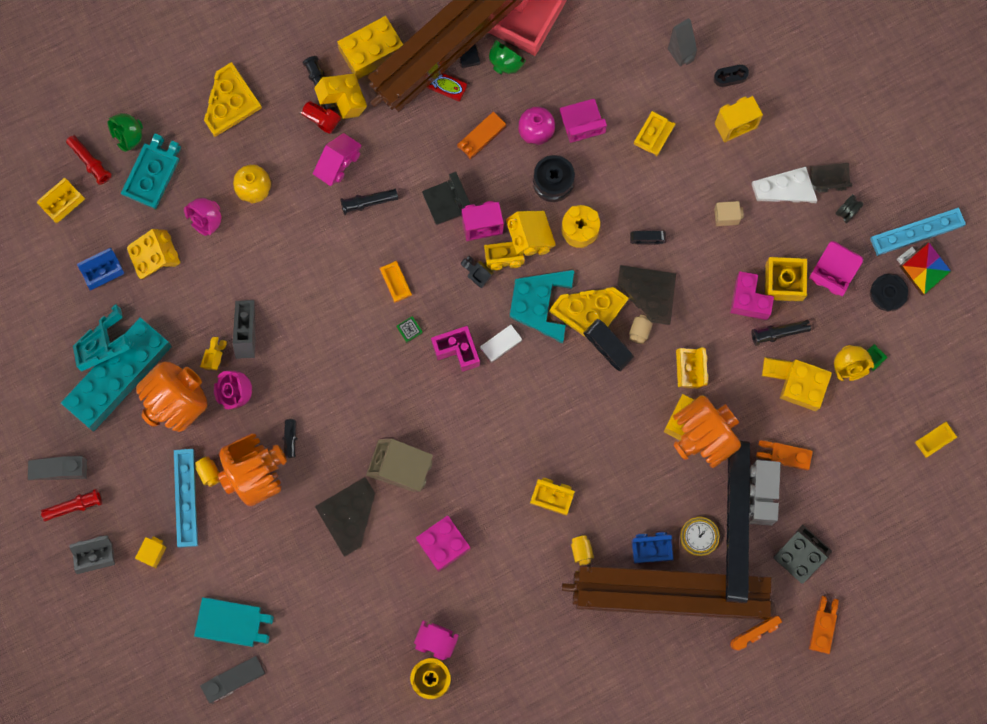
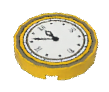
M692 518L681 529V544L692 555H708L715 550L719 543L720 535L718 528L714 522L707 518Z

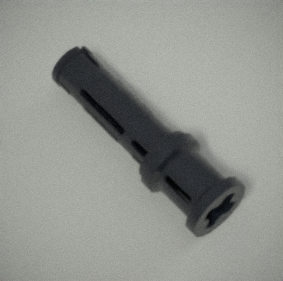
M311 56L302 63L308 70L309 80L313 81L316 86L325 73L319 66L318 56ZM335 103L323 104L325 110L330 109L333 111L336 105Z
M396 188L366 196L356 195L345 200L341 198L340 202L343 214L347 215V212L362 211L368 206L398 200Z
M805 320L779 327L770 325L766 329H752L753 343L755 346H758L760 343L767 341L775 342L777 338L810 332L811 326L807 325L810 322Z

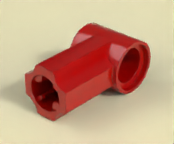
M310 100L306 102L301 112L302 116L316 123L321 130L328 134L333 132L341 120V117L330 109L325 110Z

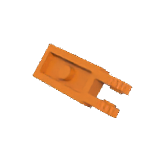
M759 441L758 445L763 448L772 449V454L757 452V458L781 462L780 465L809 470L813 451L780 443Z
M821 596L819 608L815 615L809 650L830 654L839 600L833 599L831 611L826 613L824 609L827 598L826 596Z
M773 615L771 618L741 633L731 640L730 647L739 651L746 648L749 641L753 643L761 639V634L768 631V633L777 630L779 628L778 624L782 623L780 617Z

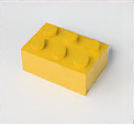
M386 16L337 41L340 53L352 73H355L357 80L376 70L403 45Z

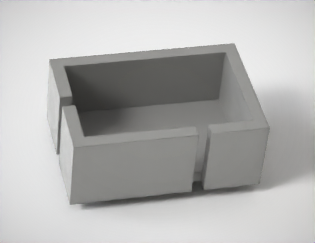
M757 460L751 465L749 524L772 526L778 521L779 503H773V499H779L781 462Z

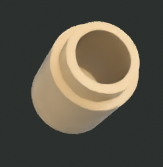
M640 315L634 318L629 332V340L639 344H644V341H647L653 325L650 317Z

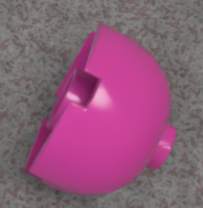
M531 107L523 112L519 119V134L529 144L542 145L552 138L555 131V120L547 109Z
M197 198L184 207L185 217L187 219L191 218L193 221L192 227L204 236L209 234L210 236L220 226L221 212L219 205L215 201Z
M224 371L218 375V382L214 384V395L218 404H222L225 409H237L246 405L252 395L250 379L239 371Z

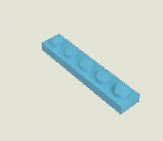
M956 208L872 236L870 240L878 256L962 228L966 223L960 209Z
M194 449L174 450L177 547L198 546Z

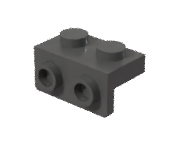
M107 535L98 536L86 541H78L69 545L73 554L74 571L76 574L115 565L113 544Z

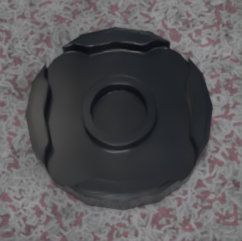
M883 274L877 277L871 285L870 297L874 305L880 310L887 312L896 311L908 299V286L897 275Z

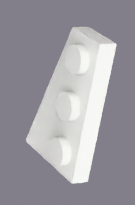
M806 167L752 181L751 183L757 201H803L817 203Z

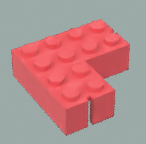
M523 0L488 33L536 56L567 0Z

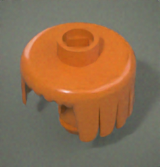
M167 361L157 364L136 386V393L140 394L139 399L141 401L145 399L143 402L145 408L141 414L144 421L150 426L155 427L160 425V422L168 419L165 427L172 428L173 431L177 432L186 430L206 410L208 405L207 397L200 387L202 384L200 377L188 367L182 369L176 364Z
M699 396L673 415L674 420H678V425L684 424L682 431L685 434L681 436L679 442L675 441L673 445L684 460L689 459L688 456L691 454L695 456L701 451L703 458L708 457L706 462L710 463L709 466L715 468L741 447V442L731 430L740 422L726 404L716 410L706 396Z
M254 433L222 447L219 452L224 471L218 473L222 487L228 495L236 491L237 495L247 506H254L281 491L282 486H279L281 481L276 480L278 474L276 472L269 473L279 469L278 465L282 464L284 466L287 462L285 454L279 445H273L271 450L269 448L265 449L263 445L256 446L260 443V440L255 438L256 434Z

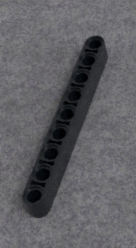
M740 441V449L728 457L726 602L747 603L749 587L750 442Z

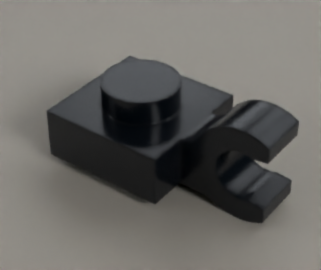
M470 256L464 258L460 263L470 272L467 277L480 288H483L494 274L481 261L476 264L475 260Z

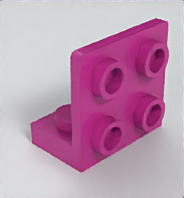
M595 99L560 108V114L570 143L606 133L607 124L605 119H601Z

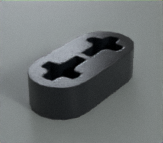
M745 65L720 68L715 72L714 83L719 87L741 84L747 80L749 70ZM740 71L741 73H744L743 77H740V75H736L737 72ZM720 74H722L723 77H726L725 81H722V79L719 78Z
M633 231L630 233V243L637 245L666 243V232Z

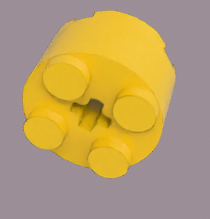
M572 206L565 213L562 221L561 232L566 242L576 248H584L597 239L600 229L598 213L588 206Z
M427 658L414 666L410 681L413 690L420 697L434 700L442 697L448 691L451 684V675L447 666L442 661ZM430 674H434L436 682H432L429 685L425 678L426 676L429 677Z

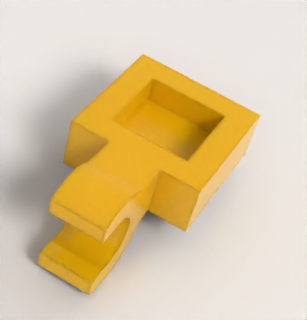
M212 337L210 348L205 350L200 367L205 370H217L221 363L223 353L221 350L226 347L227 341L220 340L218 345L219 337Z

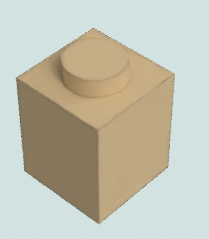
M739 201L716 203L714 208L716 226L739 225L744 216L743 207H740Z

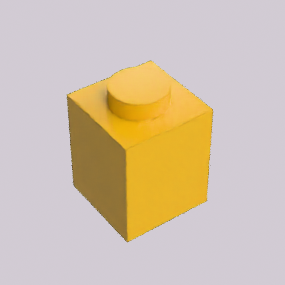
M154 536L151 539L145 537L135 559L153 568H157L167 547L162 545V540Z

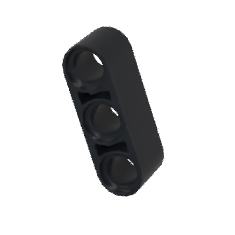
M596 319L583 332L585 337L616 370L621 372L634 358L628 348L601 320Z

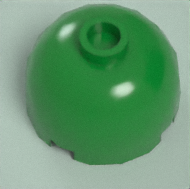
M497 40L489 52L490 62L494 65L493 70L501 75L503 72L507 74L516 73L526 62L523 57H520L516 52Z
M127 113L116 114L109 118L107 121L108 129L112 138H117L120 142L117 146L122 151L127 152L140 143L143 125L139 119H135Z

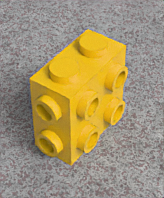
M517 211L505 219L517 254L530 256L539 253V255H545L550 252L549 249L556 246L545 211Z

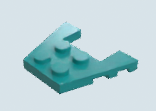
M574 270L515 279L510 318L542 332V334L555 339L559 343H563L566 325L549 323L546 320L552 286L572 289Z
M117 304L111 308L112 312L107 317L103 316L99 320V325L93 331L89 329L73 345L76 366L81 372L130 349L129 340L124 334L112 343L109 340L107 329L123 318L121 308Z

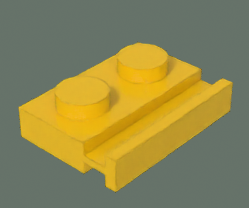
M652 111L636 137L634 145L658 156L676 123H672Z

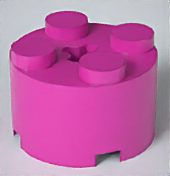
M422 620L414 644H416L415 649L424 653L431 651L434 653V657L445 660L447 657L451 658L459 634L456 633L453 636V631L434 623L426 625L427 621Z

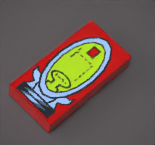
M442 73L427 88L460 102L468 84Z

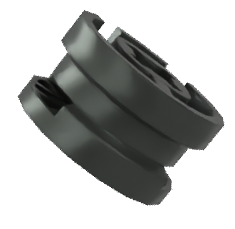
M852 194L835 214L838 217L844 218L843 221L847 224L863 207L864 203L856 200V196Z

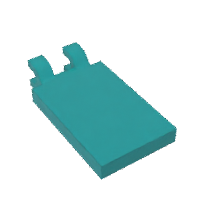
M156 133L150 145L144 143L121 191L123 196L155 210L180 160L176 155L181 149L179 143L172 140L168 150L160 148L164 139Z
M202 597L194 637L253 647L254 641L268 644L270 636L258 634L260 622L272 624L274 616L260 614V607Z

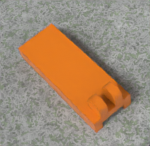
M492 112L460 141L457 147L471 159L506 127V123L495 112Z

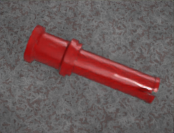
M76 135L70 136L66 140L67 145L83 161L87 172L92 173L99 185L106 183L111 178L112 174L104 169L100 160L95 159Z
M93 489V492L84 495L78 494L75 499L42 509L41 516L44 522L77 510L86 511V508L94 505L101 506L102 499L99 491Z

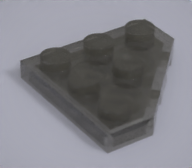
M620 265L617 285L621 290L624 289L630 300L644 311L650 322L670 325L676 273Z
M366 477L315 506L344 557L360 549L363 544L376 495Z

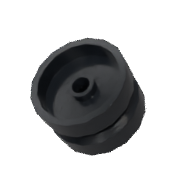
M550 155L541 159L534 169L533 187L537 195L547 202H559L567 198L573 190L575 172L572 164L566 158L558 155Z

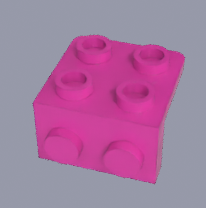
M830 241L809 278L815 284L828 288L831 293L843 297L861 266L863 257L835 241Z

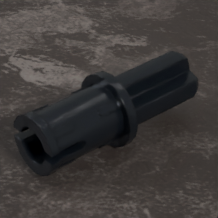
M295 419L285 420L284 437H282V440H284V454L286 458L296 457L295 447L298 438L296 437Z

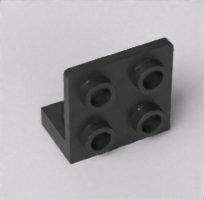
M457 172L449 174V181L422 191L436 225L461 216L462 209L467 205H471Z
M802 524L794 536L774 556V559L803 584L824 563L832 550Z

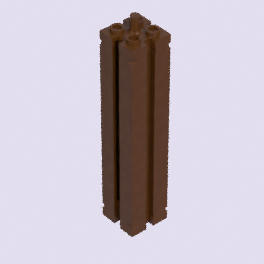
M452 0L385 60L375 72L368 76L371 81L369 85L378 94L370 103L375 108L383 100L391 110L395 108L400 112L406 104H409L523 0Z
M580 566L578 571L574 573L573 584L562 583V591L574 592L572 604L576 605V610L766 620L771 618L770 594L772 577L749 576L747 603L726 602V575Z

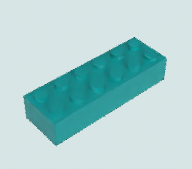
M141 317L124 334L129 340L130 349L95 365L61 402L66 409L93 432L172 348L171 344Z

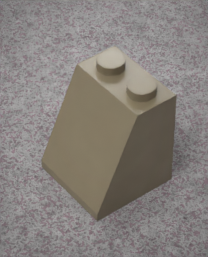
M392 438L379 439L366 476L413 492H421V489L426 484L425 477L427 471L432 467L433 461L431 459L433 455Z

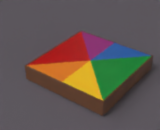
M930 242L922 245L899 266L921 295L929 292L951 272Z

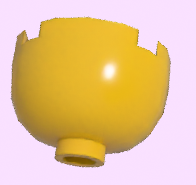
M249 164L241 167L236 172L233 186L235 193L241 200L257 203L268 196L271 181L269 175L262 167Z
M848 345L843 347L834 359L835 373L841 381H844L843 378H849V381L860 379L870 373L869 369L871 367L874 368L869 352L859 346Z

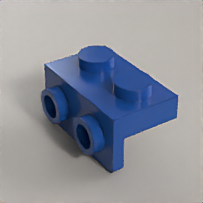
M108 248L77 264L90 291L125 274L112 248Z
M667 532L655 533L654 537H648L647 534L636 535V538L631 540L634 564L673 561L672 535H667Z

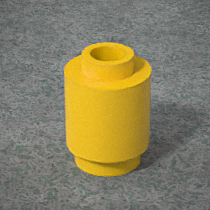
M209 456L195 463L196 471L203 485L212 487L220 482L218 478V473L220 472Z
M587 536L571 539L575 563H579L580 566L590 564L591 560L594 559V555Z

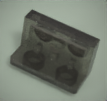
M849 162L810 166L811 183L813 189L817 190L818 193L829 192V189L836 188V191L847 190V187H852Z

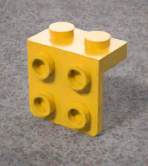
M151 229L127 247L139 279H145L163 266L176 267L180 264L178 253L167 230Z

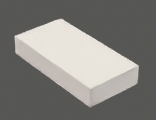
M509 325L481 345L480 348L492 363L519 344L522 338L513 326Z

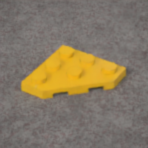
M232 62L216 71L213 89H211L207 113H205L204 122L214 137L262 109L260 103Z
M614 287L570 295L563 294L559 296L549 312L585 337L583 332L596 319L601 320L609 327L629 298Z

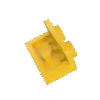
M63 178L42 196L37 203L57 224L85 198L66 178Z
M513 242L484 245L486 266L489 269L491 268V270H500L502 267L507 266L519 268L524 264V255L516 253Z
M706 348L677 349L678 387L698 389L707 386L709 376L707 373L708 358Z
M547 478L538 479L530 504L567 516L575 491L571 490L572 487L565 484L555 485L552 480Z

